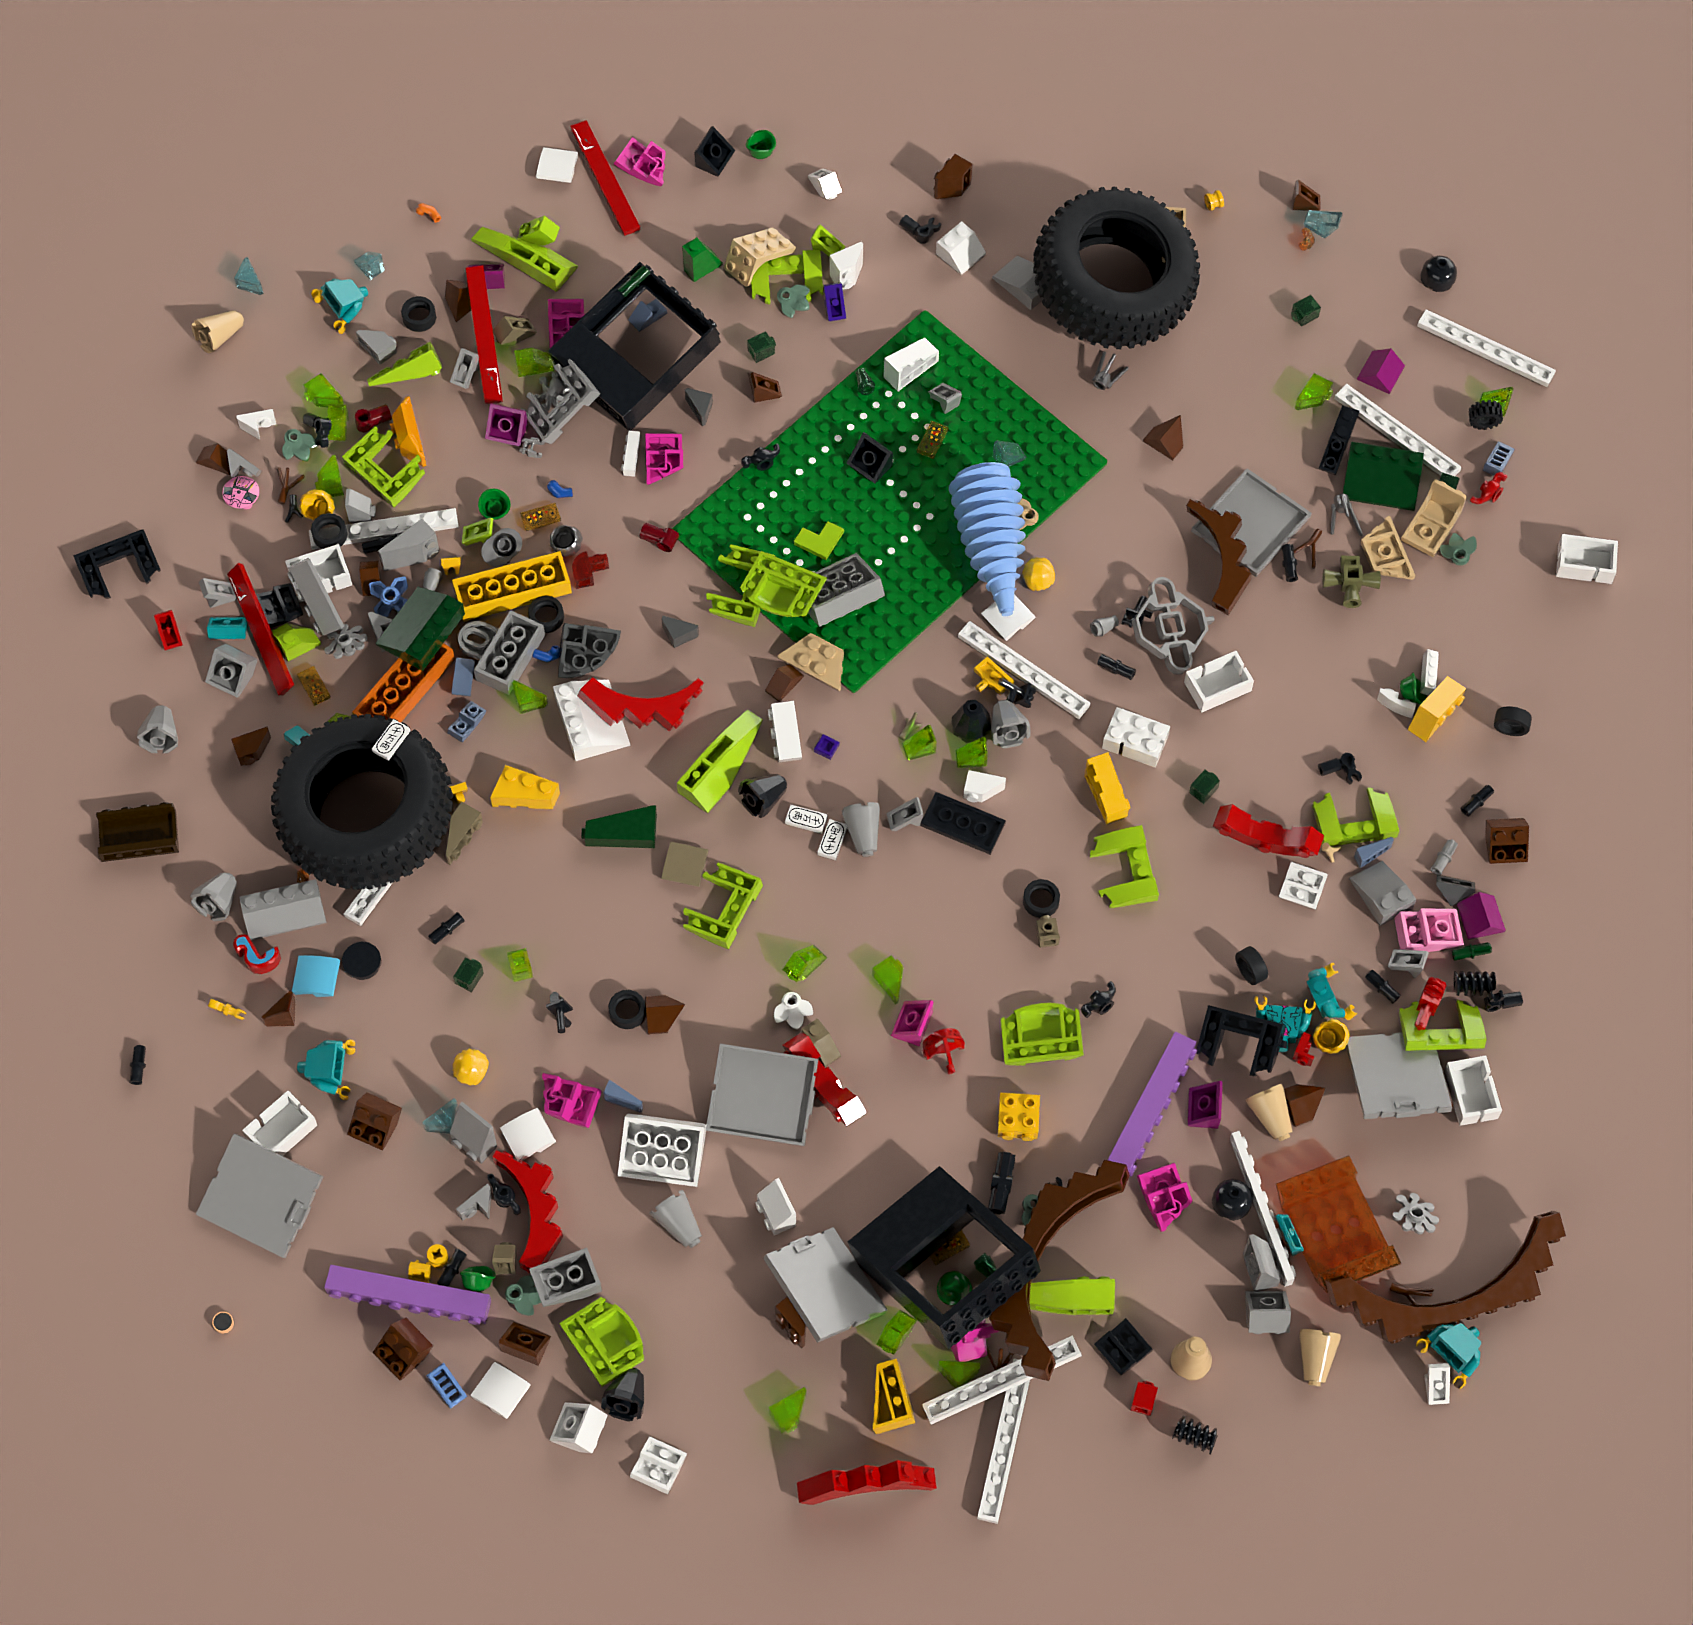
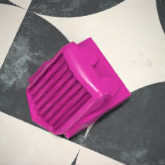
M984 1319L973 1331L968 1332L957 1344L951 1347L955 1359L958 1362H966L986 1357V1338H990L991 1334L999 1331L994 1330L992 1324L986 1323Z

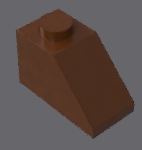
M268 727L231 739L240 766L251 765L260 759L271 739Z

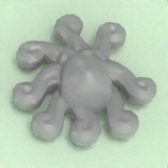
M553 372L549 386L547 377L539 378L543 393L541 395L534 394L539 402L546 400L542 406L549 411L551 403L556 406L559 403L558 401H561L571 390L568 386L565 387L567 384L563 379H560L559 373Z
M344 624L345 627L340 629V634L336 631L327 634L328 639L335 640L324 649L325 653L332 654L334 652V658L340 659L343 655L352 656L356 650H362L365 646L363 642L368 638L366 634L359 635L363 632L361 626H355L349 630V626Z
M1416 1193L1410 1194L1409 1199L1411 1203L1407 1201L1405 1196L1398 1195L1395 1200L1397 1203L1402 1204L1403 1208L1399 1212H1394L1392 1219L1400 1221L1403 1216H1406L1401 1226L1402 1230L1406 1232L1411 1230L1420 1235L1424 1233V1230L1428 1233H1433L1436 1228L1434 1225L1439 1222L1437 1216H1432L1429 1213L1434 1210L1433 1204H1418L1420 1197Z

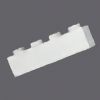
M628 431L625 439L627 445H624V451H626L623 454L624 464L621 466V471H623L624 476L635 477L640 432Z
M1427 649L1423 654L1420 693L1430 695L1436 689L1439 652Z

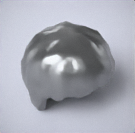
M561 525L555 528L550 535L551 547L554 552L561 551L562 556H574L581 549L583 537L575 527Z

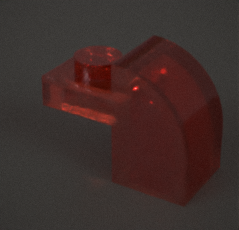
M587 551L574 559L572 571L576 589L593 586L592 572L609 569L607 554H595L592 557H588Z

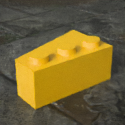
M1447 676L1419 706L1408 731L1427 742L1438 727L1444 723L1447 716L1454 712L1455 706L1461 705L1465 699L1463 694L1466 688Z
M1109 752L1087 759L1084 776L1105 823L1109 824L1128 817L1130 804L1128 799L1124 797L1123 789L1116 775Z
M505 765L490 797L492 807L510 806V808H516L517 806H523L533 809H553L560 794L559 783Z
M893 1359L877 1364L873 1431L875 1434H880L916 1423L898 1360Z

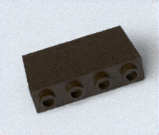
M163 802L159 805H142L136 808L123 807L120 810L106 809L96 813L100 845L98 847V855L101 862L179 853L177 813L173 803Z

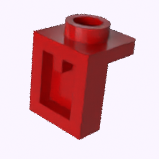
M1306 1032L1303 1033L1292 1059L1302 1066H1311L1314 1060V1056L1308 1054L1312 1045L1309 1042L1311 1035Z

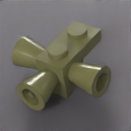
M1341 555V573L1323 570V588L1341 585V592H1345L1344 607L1357 608L1361 606L1362 603L1359 595L1361 586L1380 589V571L1363 574L1360 556Z

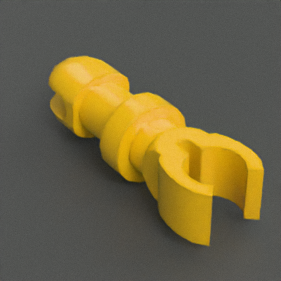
M210 999L208 1004L210 1008L221 1011L226 1016L232 1015L240 1020L245 1019L239 1016L240 1013L246 1015L245 1011L233 1008L231 1004L227 1003L225 1005Z

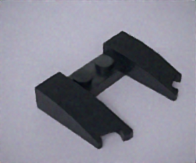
M144 529L73 555L91 598H93V595H104L106 599L111 598L99 570V567L134 554L146 584L151 581L150 577L156 570L158 572L161 571Z
M1208 1005L1196 1054L1199 1055L1202 1052L1209 1058L1206 1063L1213 1066L1225 1030L1259 1039L1249 1075L1257 1076L1256 1072L1263 1070L1271 1073L1281 1047L1286 1025Z

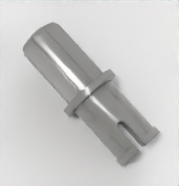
M1447 840L1442 851L1438 852V857L1431 867V871L1434 874L1442 875L1447 863L1451 862V856L1458 846L1455 840Z

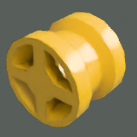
M1220 190L1214 191L1213 194L1207 193L1204 195L1205 204L1209 211L1214 210L1216 207H1224V199Z
M435 1244L427 1251V1258L432 1267L438 1269L448 1263L449 1258L444 1246Z

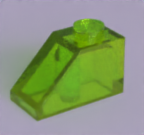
M532 347L514 350L519 377L554 371L553 361L549 353Z
M322 373L304 384L305 398L309 402L312 401L317 407L340 409L345 407L342 396Z
M1314 373L1297 398L1295 409L1302 410L1322 406L1325 400H1330L1334 392L1331 390L1333 382Z
M332 455L317 473L318 481L315 482L317 490H323L332 497L344 495L337 458L336 455Z
M811 945L794 952L782 970L787 973L791 980L798 982L806 979L827 959V956L815 945Z
M891 955L872 968V976L896 1005L899 1003L904 968L902 963L898 959L895 960Z
M899 1310L885 1325L876 1345L885 1352L894 1355L905 1342L917 1320Z
M805 1387L769 1407V1414L781 1434L785 1431L787 1433L792 1432L798 1427L797 1425L800 1422L807 1396Z

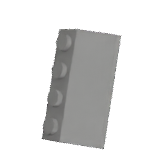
M306 558L288 567L290 572L287 575L292 583L296 582L298 586L296 592L300 600L304 598L307 604L304 608L308 616L313 615L316 621L313 625L317 633L321 632L324 636L345 627L311 560Z
M316 879L239 897L248 936L251 940L326 923L321 894Z

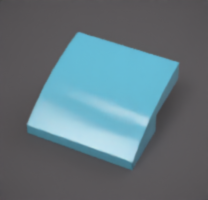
M299 956L292 992L295 995L334 996L340 960L324 956Z

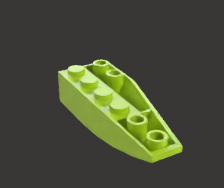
M481 227L471 238V241L555 292L562 287L578 268L576 264L549 248L485 227Z
M750 710L745 711L710 744L677 782L678 793L706 813H709L732 786L763 719Z
M1082 1276L1071 1280L1031 1283L1030 1309L1067 1315H1113L1115 1279H1110V1277L1101 1276L1098 1279H1089V1277Z

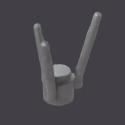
M1106 352L1102 353L1096 374L1092 379L1093 385L1100 390L1110 389L1112 384L1129 369V367H1125L1112 380L1110 379L1111 375L1108 373V370L1116 357L1115 353L1110 358L1104 371H1101Z
M1339 494L1335 496L1334 504L1331 505L1330 534H1334L1336 511H1338L1339 513H1345L1346 517H1349L1350 513L1359 535L1363 536L1348 495Z

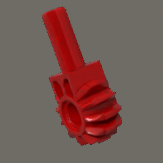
M1428 978L1416 1009L1419 1011V1014L1414 1024L1419 1031L1426 1029L1430 1016H1434L1445 992L1446 982L1441 981L1439 978Z

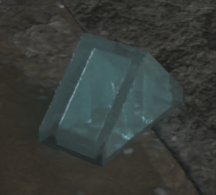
M1308 210L1304 227L1326 238L1338 229L1343 214L1342 212Z
M368 251L354 260L355 264L370 280L385 271L380 253Z
M248 257L244 258L234 278L237 288L258 295L264 294L261 283Z
M997 440L994 442L993 457L997 463L1010 467L1027 458L1018 443Z
M452 1099L422 1122L427 1132L450 1134L458 1110L456 1099Z

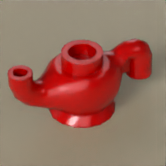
M1502 472L1496 473L1491 481H1485L1481 485V496L1479 498L1473 496L1470 502L1482 504L1492 500L1494 503L1504 489L1503 487L1500 488V482H1504L1508 476Z

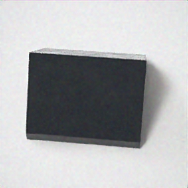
M714 126L710 127L694 152L695 167L712 175L719 176L735 152V149Z
M864 432L846 464L873 483H877L893 466V452Z

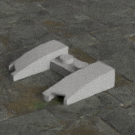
M570 359L568 360L569 366L564 368L560 364L554 366L571 390L555 408L548 413L530 392L526 396L531 400L528 409L521 408V410L526 411L528 421L540 438L548 444H552L563 433L561 428L583 405L589 406L600 395L592 382Z

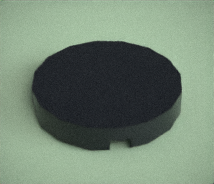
M363 941L350 945L342 957L345 972L348 976L357 980L369 979L376 975L382 963L380 952L376 946Z

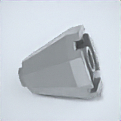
M1001 700L993 706L991 728L993 744L997 745L998 743L1005 749L1020 746L1023 743L1022 739L1030 737L1029 721L1012 702Z
M160 705L150 711L138 730L137 738L139 739L140 747L151 753H158L157 750H164L163 753H169L178 747V736L171 709Z
M219 873L194 889L190 895L193 898L191 904L204 917H207V914L213 916L211 920L215 922L225 920L229 915L237 887L235 877L230 873Z

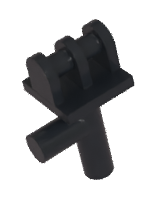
M1140 596L1134 610L1126 609L1122 625L1127 624L1132 628L1134 617L1147 599L1145 596ZM1147 609L1143 611L1139 617L1141 627L1144 617L1151 619L1152 611Z
M1002 677L999 679L998 684L1009 690L1006 700L1026 708L1031 707L1032 704L1030 702L1033 701V694L1036 693V689L1031 687V683L1018 687Z
M553 992L550 995V1004H547L546 1008L556 1016L558 1033H565V1027H570L572 1023L564 1013L572 1011L573 1007L558 992Z

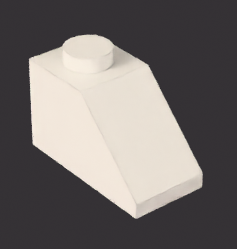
M821 169L808 175L809 180L820 197L830 200L842 192L835 172Z
M969 770L963 799H967L970 802H983L1005 789L1006 778Z

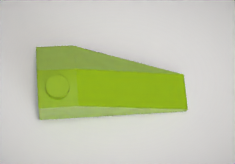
M430 341L411 351L407 359L400 358L395 361L396 363L393 364L391 369L386 367L367 380L369 386L427 377L429 375L435 376L442 369V364Z

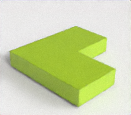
M829 521L819 535L802 528L794 540V545L827 560L843 535L844 529Z

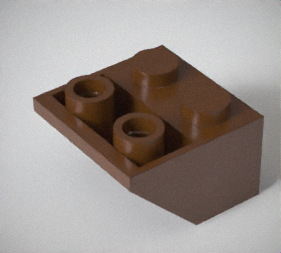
M954 154L951 159L948 158L942 170H938L934 176V198L938 200L962 196L971 185L972 163L957 154Z
M1524 818L1486 820L1485 839L1489 863L1528 862L1529 825Z
M365 1093L356 1102L347 1135L383 1151L398 1124L402 1108L370 1093Z
M787 1296L775 1306V1322L781 1330L785 1329L789 1333L788 1338L794 1345L798 1344L802 1349L805 1346L807 1326Z
M404 1318L390 1325L373 1353L399 1380H402L426 1358L433 1345L407 1318Z

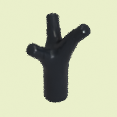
M294 494L289 496V512L285 520L286 523L289 522L293 514H297L300 518L303 517L298 510L297 496Z

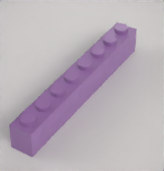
M1176 1031L1108 1158V1161L1127 1164L1131 1177L1137 1168L1134 1165L1136 1160H1141L1146 1149L1143 1148L1145 1143H1150L1154 1132H1152L1154 1126H1159L1163 1118L1160 1115L1163 1108L1167 1110L1172 1099L1169 1098L1171 1093H1176L1179 1088L1180 1082L1178 1080L1180 1076L1184 1077L1189 1068L1186 1064L1189 1059L1193 1060L1197 1053V1049H1195L1196 1041Z
M330 1265L324 1287L326 1293L332 1298L340 1299L341 1297H346L353 1302H360L362 1300L367 1301L373 1306L383 1304L388 1305L389 1308L394 1310L404 1308L415 1314L426 1312L432 1317L447 1316L448 1319L453 1321L463 1319L468 1320L470 1324L474 1325L486 1324L491 1305L489 1294Z

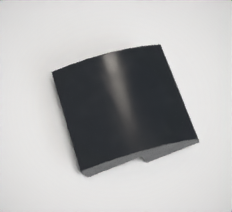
M291 583L273 586L272 591L256 594L270 628L290 622L303 615Z
M1127 1318L1112 1331H1108L1094 1344L1121 1376L1153 1351L1152 1347Z

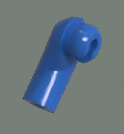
M549 481L547 488L554 497H573L572 488H562L557 481Z
M553 645L547 652L535 649L533 658L549 663L559 658L561 649L557 645Z

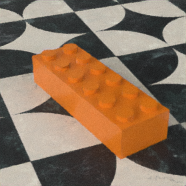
M443 643L423 671L398 658L352 711V714H356L358 718L359 715L365 716V714H371L372 718L374 715L385 716V720L392 718L401 723L455 660L453 649Z

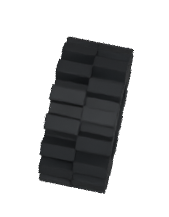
M1483 400L1481 403L1476 402V405L1472 404L1471 408L1469 407V420L1473 428H1478V430L1482 428L1484 430H1487V428L1493 429V426L1497 427L1503 421L1502 407L1499 402H1491V400L1485 402Z

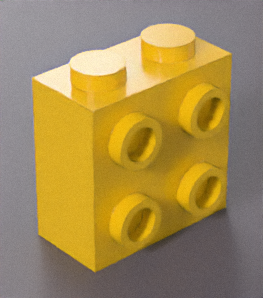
M1000 1093L997 1137H1002L1004 1140L1022 1138L1023 1141L1037 1139L1040 1095Z

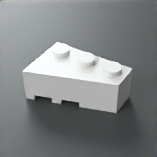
M926 338L916 341L884 358V378L897 391H900L939 361V351Z
M794 701L771 704L770 709H768L769 721L772 720L773 728H770L771 738L775 739L776 746L773 747L774 758H778V762L801 760L802 753Z

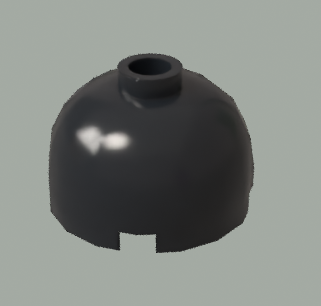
M1437 255L1431 257L1422 268L1420 274L1421 281L1425 287L1432 288V291H1447L1456 281L1457 268L1454 262L1446 256Z
M1224 1180L1213 1192V1208L1222 1218L1225 1217L1232 1221L1242 1219L1252 1207L1253 1196L1251 1190L1246 1183L1240 1180Z

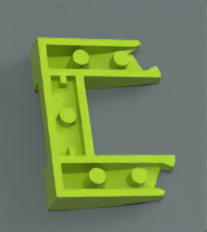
M802 250V255H786L763 263L757 269L751 281L752 299H755L757 294L766 298L765 304H770L769 275L804 273L805 286L810 289L806 295L808 302L812 301L810 295L817 291L822 296L823 280L820 250Z
M374 427L342 456V459L351 470L365 479L394 508L414 488L425 474L424 469L420 470L418 463L421 462V459L417 455L391 478L372 459L394 434L390 430L387 431L386 435L377 433L378 428Z
M730 545L729 547L732 552L727 557L720 555L718 561L750 571L761 551ZM743 593L741 601L716 594H706L707 600L712 601L713 608L709 609L710 613L744 625L756 626L760 608L753 604L745 593Z
M1367 788L1374 820L1339 824L1330 793L1325 794V799L1321 802H1313L1318 831L1324 835L1322 844L1328 843L1330 846L1382 840L1389 837L1397 838L1399 827L1388 793L1381 794L1374 792V788Z
M1142 825L1094 837V842H1097L1095 850L1090 851V858L1126 852L1133 878L1132 882L1098 891L1100 897L1106 895L1112 901L1109 908L1158 901L1159 892L1155 877L1152 874Z
M718 862L716 865L719 870L712 875L706 871L702 876L704 879L733 893L718 920L684 908L683 913L688 916V924H683V927L695 935L729 950L737 935V927L751 901L756 900L763 887V883L759 877Z
M1461 1000L1456 1001L1461 1029H1427L1420 1031L1414 1026L1419 1011L1416 1010L1418 1001L1412 1002L1411 1006L1406 1009L1399 1008L1405 1050L1485 1048L1487 1038L1478 1006L1472 1007L1463 1004Z

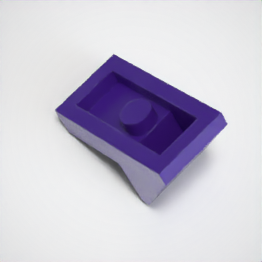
M842 283L823 285L824 304L828 321L846 319Z

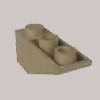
M463 802L454 811L450 820L446 859L449 865L459 858L462 848L470 843L475 830L478 831L483 824L481 812Z

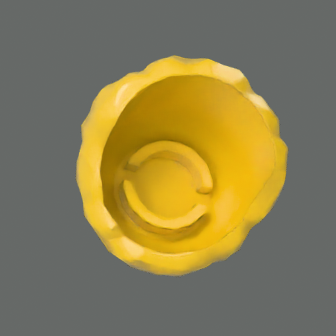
M310 490L302 495L300 499L302 515L311 520H315L323 514H333L335 510L332 496L323 490Z
M1036 557L1030 559L1024 565L1022 574L1028 589L1032 591L1045 590L1054 583L1055 571L1048 559Z
M1330 1019L1316 1027L1313 1033V1041L1321 1052L1328 1054L1338 1053L1345 1049L1348 1044L1349 1031L1344 1023L1337 1019Z
M470 1048L463 1050L456 1055L453 1061V1075L460 1083L470 1086L477 1085L484 1078L489 1062L487 1056L479 1050Z

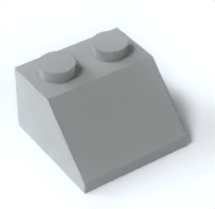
M227 644L214 649L205 682L235 697H239L252 678L258 659Z
M1245 1291L1246 1323L1249 1333H1290L1291 1309L1286 1291Z

